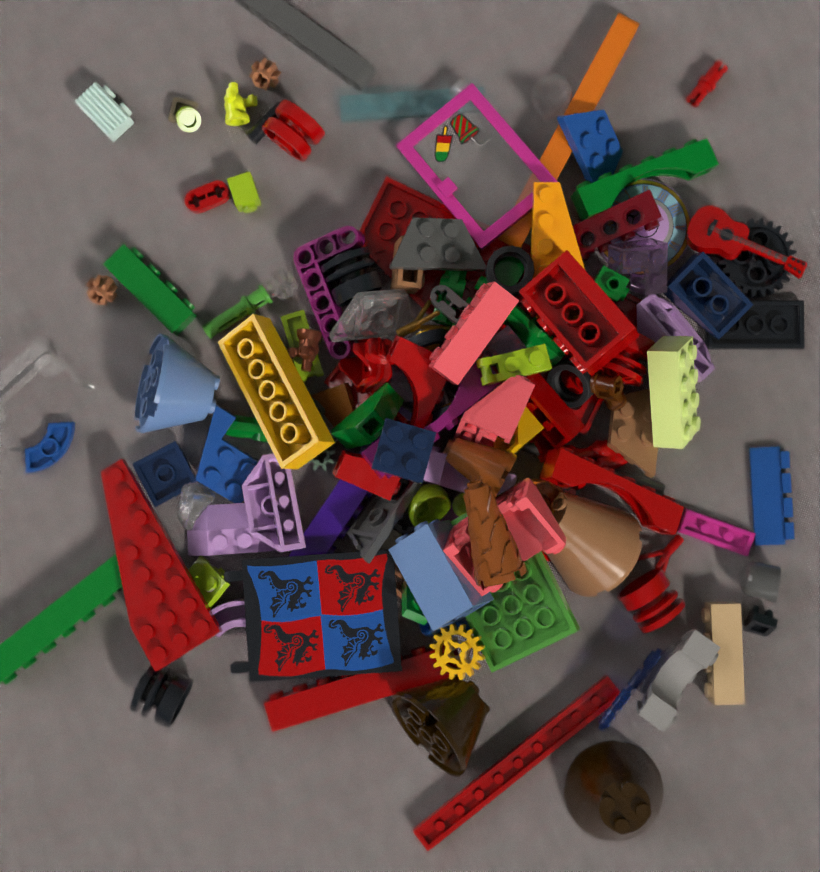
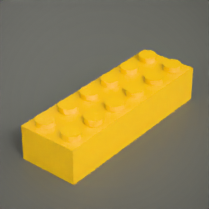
M252 314L218 341L281 469H299L335 443L270 318Z

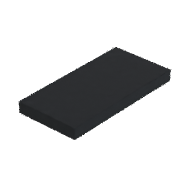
M750 300L754 305L719 340L705 330V344L708 350L805 349L804 300Z

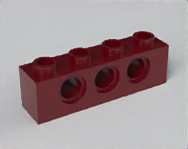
M650 189L573 225L583 262L591 258V253L598 250L600 253H603L613 248V243L619 240L627 242L635 238L636 233L643 229L648 232L660 226L659 222L664 219ZM632 212H639L641 214V219L636 224L628 222V217ZM612 222L617 223L616 233L607 235L605 232L606 226ZM588 233H593L594 242L589 246H585L583 244V237Z

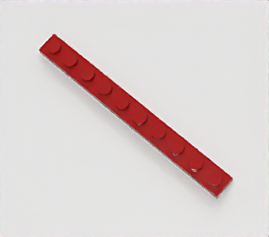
M607 674L415 826L413 828L415 836L429 852L619 700L623 694Z

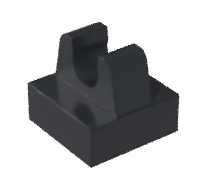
M755 605L750 610L748 618L744 620L743 630L767 637L777 628L778 619L773 618V611L770 609L764 615L760 614L759 606Z

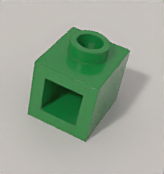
M604 265L594 279L615 304L619 300L623 301L630 289L626 287L630 279Z

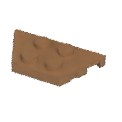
M650 389L625 394L627 398L625 406L617 411L611 410L607 446L614 452L620 453L631 465L635 463L645 471L647 477L652 478L656 474L658 447H653Z

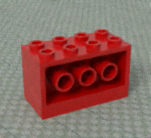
M568 250L563 252L519 291L524 297L520 302L533 317L540 316L536 321L550 336L555 333L554 342L566 355L570 352L573 354L570 360L582 374L587 371L593 376L639 337L636 327ZM575 315L579 316L576 320L572 319ZM591 334H595L596 337L594 339H589Z

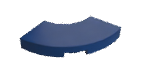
M75 422L48 423L47 433L42 441L34 447L25 449V473L45 470L53 466L65 455L74 437Z

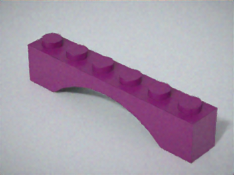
M476 363L471 366L459 383L458 390L449 408L436 421L423 428L436 432L434 443L441 438L438 434L444 428H447L448 431L460 423L458 417L500 385V383L482 386L480 380L482 373L477 368ZM491 367L492 374H497ZM380 438L361 454L371 468ZM374 471L380 479L385 475L388 479L392 477V475Z

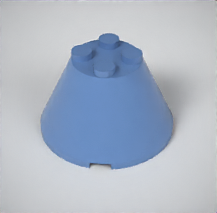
M158 334L150 347L151 361L149 365L144 364L137 392L134 420H139V426H135V430L139 433L203 421L208 413L213 414L216 407V399H213L214 390L218 389L220 376L215 375L167 335Z

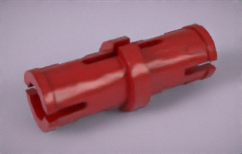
M716 60L706 75H702L698 79L697 86L685 98L688 104L696 97L691 106L698 108L707 94L715 90L716 83L728 71L726 64L718 71L724 62Z

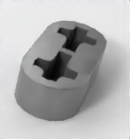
M438 285L431 291L430 299L432 305L452 323L457 324L459 319L455 318L456 312L452 307L455 306L458 310H462L468 306V303L445 285ZM446 292V299L450 304L447 305L444 301L436 302V293L442 294Z

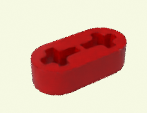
M212 181L187 192L184 202L189 211L200 214L225 204L230 198V190L223 181ZM217 187H219L221 190H225L222 192L221 198H218L217 195H213L216 193L215 189ZM196 196L198 199H203L199 201L200 206L198 207L191 204Z

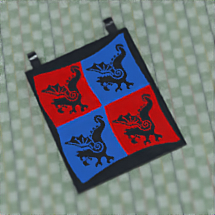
M378 550L370 564L360 556V551L244 559L242 560V570L226 571L224 573L226 582L243 580L248 661L232 662L230 672L232 674L249 672L250 682L402 671L395 564L389 550Z

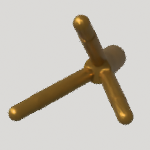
M428 300L414 321L395 331L398 336L403 338L416 330L443 328L445 331H449L451 326L423 325L440 315V311L437 310L422 318L432 304L431 300Z

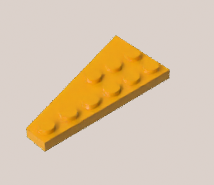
M533 182L531 258L535 269L533 278L566 250L584 268L560 182ZM575 315L572 319L576 320L579 316Z

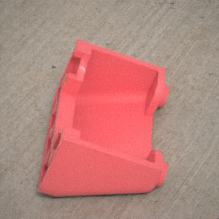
M521 375L507 379L464 412L453 441L458 437L493 447V441L495 442L499 436L504 438V442L509 444L535 384L530 383L528 378Z
M530 478L520 481L495 498L499 510L504 516L517 544L522 561L528 560L542 550L545 554H557L564 549L567 538L538 488ZM468 517L464 518L449 532L443 551L481 596L489 592L494 593L503 584L484 587L483 581H481L480 586L476 585L468 532Z

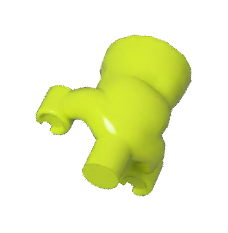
M231 82L228 84L229 88L226 89L224 96L225 124L229 126L246 125L250 122L246 108L258 105L257 96L250 94L248 98L241 97L239 95L238 83Z

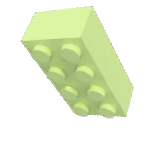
M662 336L647 350L653 447L684 449L695 433L700 430L701 420L697 416L699 394L696 393L695 384L698 381V370L694 369L697 347L693 345V336Z

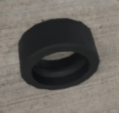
M504 246L494 251L489 258L485 271L486 280L488 283L496 282L515 296L520 294L519 291L533 279L535 269L532 258L525 250L516 246ZM504 257H515L524 266V277L516 285H504L498 281L495 275L496 264Z
M567 357L558 362L548 372L546 381L568 407H578L583 405L594 394L591 393L590 389L591 375L587 371L582 374L571 362V357ZM563 370H568L579 377L583 385L582 394H575L564 386L561 379V372Z

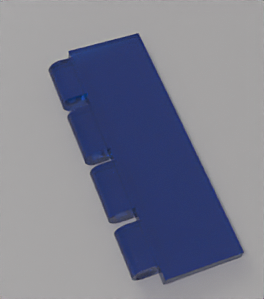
M657 648L656 651L652 650L643 661L644 667L637 669L627 683L629 687L622 689L612 703L614 707L612 709L608 708L598 721L600 724L598 729L604 732L608 729L664 654L660 648Z

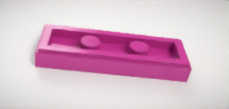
M686 508L683 510L677 532L747 557L756 534Z

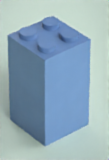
M436 519L430 523L424 521L414 527V533L411 535L405 534L395 540L396 545L388 549L433 631L458 622L494 599L490 592L481 596L444 553L445 543L449 532L453 528L450 520L439 521V519Z

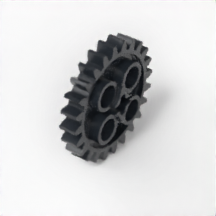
M750 218L747 224H745L749 228L748 240L754 242V236L759 237L762 241V246L788 257L797 253V250H790L789 248L794 241L785 240L789 233L786 232L782 235L779 233L781 225L774 229L772 228L773 221L771 220L764 225L763 218H760L756 224L753 218ZM748 250L741 252L743 261H738L737 259L727 260L715 254V256L721 258L716 265L723 267L722 272L740 288L743 294L748 291L749 298L754 297L756 292L759 298L764 297L765 293L772 295L775 293V289L780 290L783 288L782 283L790 281L787 275H791V273L783 269L784 266L778 263L775 266L768 259ZM755 255L759 257V259L756 262L753 259ZM750 270L757 272V281L751 278Z

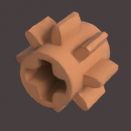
M264 57L261 62L255 61L251 66L253 71L249 77L252 78L255 87L267 91L270 86L275 88L279 83L277 78L280 76L281 71H278L276 62L267 60Z
M98 274L96 278L91 277L86 284L89 288L86 291L88 298L97 305L103 304L106 306L108 301L112 303L117 297L115 291L118 287L109 276Z

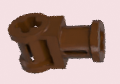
M598 371L591 376V393H594L597 398L604 399L608 409L617 411L625 406L627 398L623 392L624 386L620 375L612 377L602 375V372Z

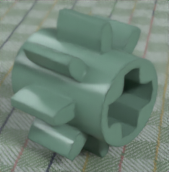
M324 450L323 453H327V456L324 457L325 462L323 463L320 460H315V457L309 462L314 463L313 470L316 471L320 465L324 471H327L326 464L329 462L335 464V461L331 459V455L336 453V451Z

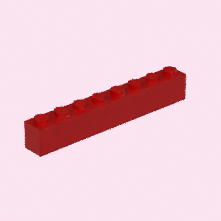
M443 643V646H442V654H443V655H444L445 647H446V646L444 645V643ZM420 646L412 649V654L405 656L401 654L402 671L341 675L334 678L330 676L320 677L316 679L317 683L307 686L305 682L293 686V690L283 693V690L268 694L269 698H266L263 704L271 731L275 732L385 698L399 691L449 678V672L441 675V666L434 668L433 665L437 660L436 658H430V655L435 653V649H426L425 646ZM457 648L455 651H453L455 656L459 655ZM448 663L450 666L458 668L457 664Z

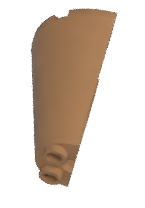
M560 491L551 506L553 508L552 514L567 538L566 545L559 553L547 555L573 593L583 597H595L597 593L604 590L609 592L625 580L639 558L642 548V541L639 539V532L642 531L640 524L627 510Z

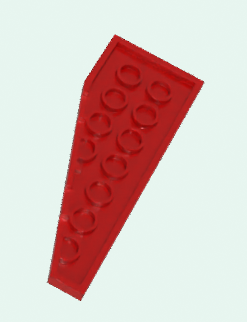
M121 458L100 473L130 627L154 671L157 672L223 630L126 460Z

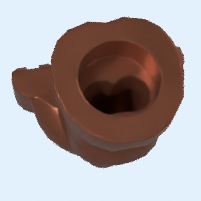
M297 329V337L300 340L299 347L287 348V352L291 358L299 357L302 359L301 371L311 372L312 362L319 352L318 343L321 340L322 332L312 329Z

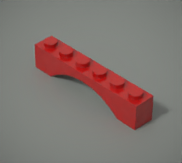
M560 446L559 449L548 451L539 477L540 479L560 488L574 487L583 483L596 484L608 488L629 504L642 526L661 535H676L684 509L683 506L675 503L676 499L666 495L660 496L656 494L654 488L648 486L641 487L635 484L636 480L633 478L618 476L612 468L597 466L591 458L574 455V450Z

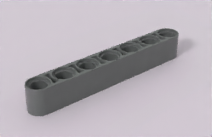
M234 0L357 91L362 92L376 74V69L367 60L284 0Z

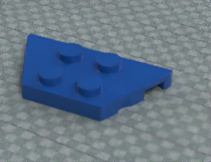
M605 109L558 116L557 120L585 180L593 183L598 181V177L605 173L611 172L613 175L623 150Z

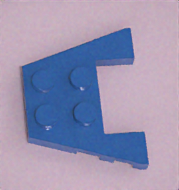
M216 404L195 479L231 502L241 503L244 501L242 485L259 461L223 439L236 416Z

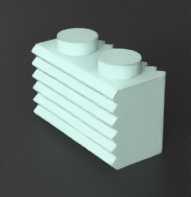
M94 82L89 89H86V92H83L75 100V103L112 142H115L134 124L130 118V115L133 113L123 102L118 105L113 100L116 95L106 85L101 87L97 82Z

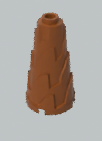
M482 479L468 482V488L464 489L465 494H463L468 517V532L476 585L480 586L481 581H483L484 587L513 581L516 579L514 572L518 570L520 575L523 576L527 572L525 562L522 561L517 544L504 516L499 510L491 486L483 483Z

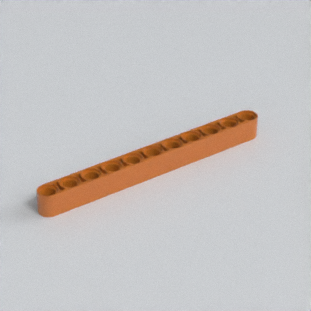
M620 12L618 13L564 115L595 110L640 25L639 22ZM560 124L557 126L539 160L556 180L572 153ZM533 173L516 205L533 192V182H540ZM532 211L498 237V240L509 246L521 248L532 228Z

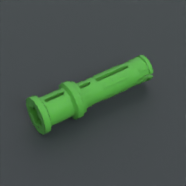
M260 284L259 288L248 296L243 295L239 303L202 325L203 330L211 339L246 315L256 314L257 309L267 303H273V300L265 287Z

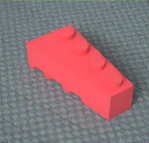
M496 282L484 283L475 294L471 303L461 313V318L457 324L453 325L445 335L446 340L441 348L438 346L431 354L429 359L432 361L429 367L452 384L458 385L519 300Z

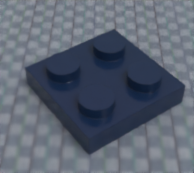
M386 418L371 470L422 484L436 432Z
M174 441L132 464L154 507H158L200 484V482L196 481V475L178 441Z

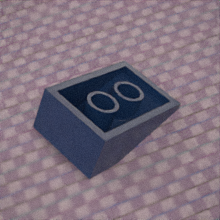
M703 251L693 254L660 288L677 308L717 340L754 305Z

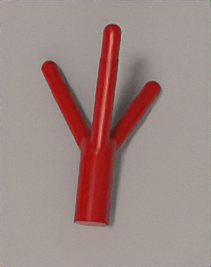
M677 534L664 549L639 555L637 561L662 555L655 568H661L665 573L670 556L684 542V539Z

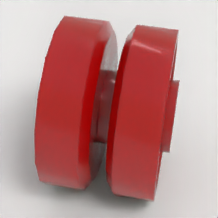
M283 99L275 109L278 118L269 117L263 124L262 130L272 142L288 155L300 162H305L312 153L309 144L318 145L324 138L325 131L307 112L291 101Z

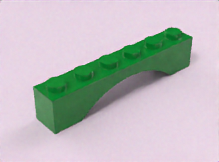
M697 138L686 142L683 145L684 147L676 149V147L669 148L662 153V156L657 158L651 155L643 159L639 165L634 166L631 163L619 169L620 172L612 175L611 172H608L598 177V181L590 183L587 180L578 184L575 192L570 197L581 222L611 208L618 194L626 186L638 180L652 176H671L690 181L710 173L719 163L708 138L700 141Z

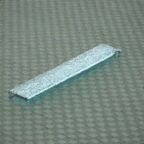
M484 86L476 87L485 97ZM465 88L340 96L341 120L344 123L431 117ZM470 100L453 115L477 114L481 112Z

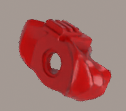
M367 329L359 335L358 343L353 344V352L357 357L341 359L338 366L357 388L356 392L373 395L392 377L391 365H394V363L386 359V356L393 342L372 334Z

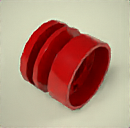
M639 334L635 341L599 371L603 375L612 377L620 375L623 384L641 386L644 379L639 374L644 375L648 370L639 361L648 362L647 350L655 342Z
M661 568L653 569L628 584L617 596L627 611L639 608L632 619L636 623L640 622L638 628L642 633H648L666 625L686 605L682 598H677L679 594L677 590L673 589L664 592L670 585V580Z

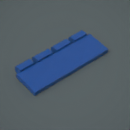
M780 447L749 448L753 530L756 533L754 545H786L785 540L795 539L794 522H784V518L793 517L792 497L783 498L782 494L792 493L791 473H781L782 468H790V452L780 451Z

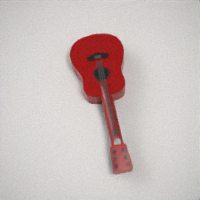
M703 206L691 218L686 233V242L696 252L703 251L705 254H718L727 260H734L742 251L748 250L784 266L783 269L798 279L802 277L808 265L807 262L791 255L789 257L748 240V226L734 221L724 210L717 206Z

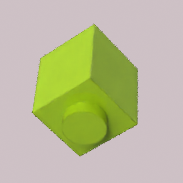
M250 171L227 178L235 206L239 212L250 213L262 205Z

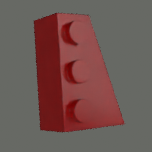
M539 373L526 377L530 380V383L535 384L526 407L544 427L542 431L530 440L531 443H535L540 453L538 458L542 463L545 461L549 450L559 449L560 446H564L585 425Z

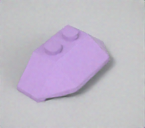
M652 292L636 305L637 332L650 338L655 343L662 336H693V345L697 347V356L694 360V369L698 370L697 382L703 381L715 370L705 342L673 304L659 298Z
M274 453L262 455L242 485L250 535L279 552L306 548L291 469H281Z
M245 503L208 505L187 531L188 556L255 553L276 550L250 535Z

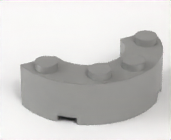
M695 629L681 635L680 638L683 641L678 645L672 643L659 658L641 688L640 693L644 695L642 702L638 700L636 703L637 714L663 733L666 729H670L676 721L677 703L681 700L683 696L682 691L687 683L690 684L695 679L697 672L713 665L719 656L717 652L721 647Z

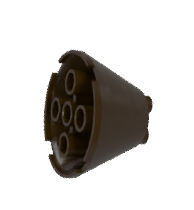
M456 675L452 680L446 678L395 693L392 696L394 700L391 702L393 712L401 727L416 747L421 744L430 753L427 758L451 776L460 777L466 771L486 715L490 712L489 706L478 695L480 692L478 686L471 680L468 682L460 680L458 675Z
M607 740L587 747L576 756L567 771L564 797L571 817L587 834L604 841H625L643 833L656 819L663 801V782L657 766L643 750L630 743Z

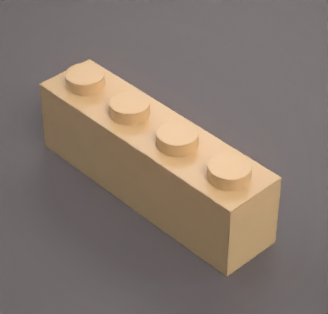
M735 601L704 602L705 608L701 610L702 622L705 623L706 633H703V635L721 647L717 652L719 656L715 663L704 669V672L707 673V683L704 684L705 697L714 705H744L741 603Z

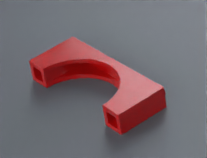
M396 335L386 359L401 369L411 386L413 412L409 425L424 428L430 425L433 419L432 410L435 404L438 405L444 395L442 389L446 381H449L429 367L432 361L429 359L433 353L432 351ZM342 450L332 471L335 477L389 501L392 495L396 496L401 486L399 477L392 476L388 479L385 475L380 479L374 470H371L370 465L361 454Z

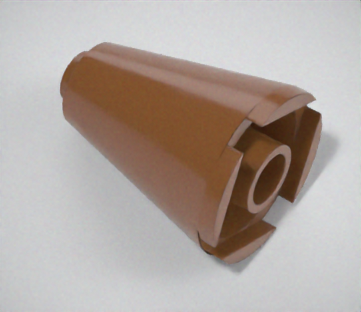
M458 437L455 441L449 440L443 451L447 455L445 461L468 481L482 479L483 483L491 486L495 498L517 459V455L512 452Z

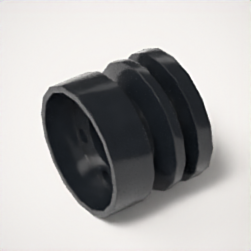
M368 247L340 253L321 266L323 274L333 273L326 278L327 283L339 282L340 284L331 291L337 307L357 302L384 288L378 271L366 273V269L374 264L373 259L363 260L370 255Z
M151 665L142 675L134 690L130 711L137 713L144 704L141 715L146 717L154 708L156 709L154 722L170 728L179 715L194 680L186 675L177 673L169 681V667H165L158 676L160 671L155 672Z

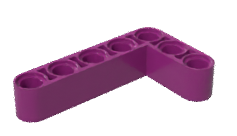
M349 225L299 246L293 254L295 266L329 353L335 359L353 358L355 355L353 352L355 341L341 307H337L331 293L334 287L332 283H327L326 281L329 275L323 274L321 266L340 253L362 248L365 242L364 234ZM354 232L355 240L353 243L348 244L347 236ZM332 242L333 250L331 253L326 254L325 247L328 243ZM310 252L311 260L309 263L305 264L304 256L306 253ZM319 275L320 283L314 287L312 280L314 276ZM327 297L329 299V306L323 309L321 301ZM333 320L338 322V328L335 332L330 330V323ZM342 342L347 345V351L344 355H341L339 352V345Z

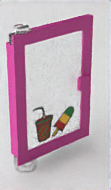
M463 78L455 83L449 91V96L452 99L396 144V147L456 219L463 220L471 238L481 250H484L532 211L533 182L558 181L468 78Z

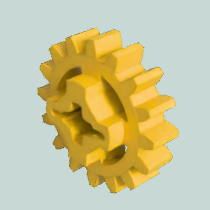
M454 623L450 625V631L443 627L440 629L442 635H434L437 643L430 644V647L435 649V653L431 654L430 658H436L437 662L433 666L434 668L441 666V675L449 672V679L452 680L458 674L459 679L463 680L465 672L471 677L474 675L473 668L479 670L482 667L478 660L485 659V656L480 654L485 645L478 644L482 637L481 635L473 636L474 628L466 631V625L461 624L459 629H457ZM454 635H461L465 637L467 640H459L457 636ZM443 643L446 646L444 655L442 654ZM460 647L462 652L455 656L453 651ZM471 648H473L472 660L469 657ZM450 662L457 664L458 668H454L450 666L448 663Z

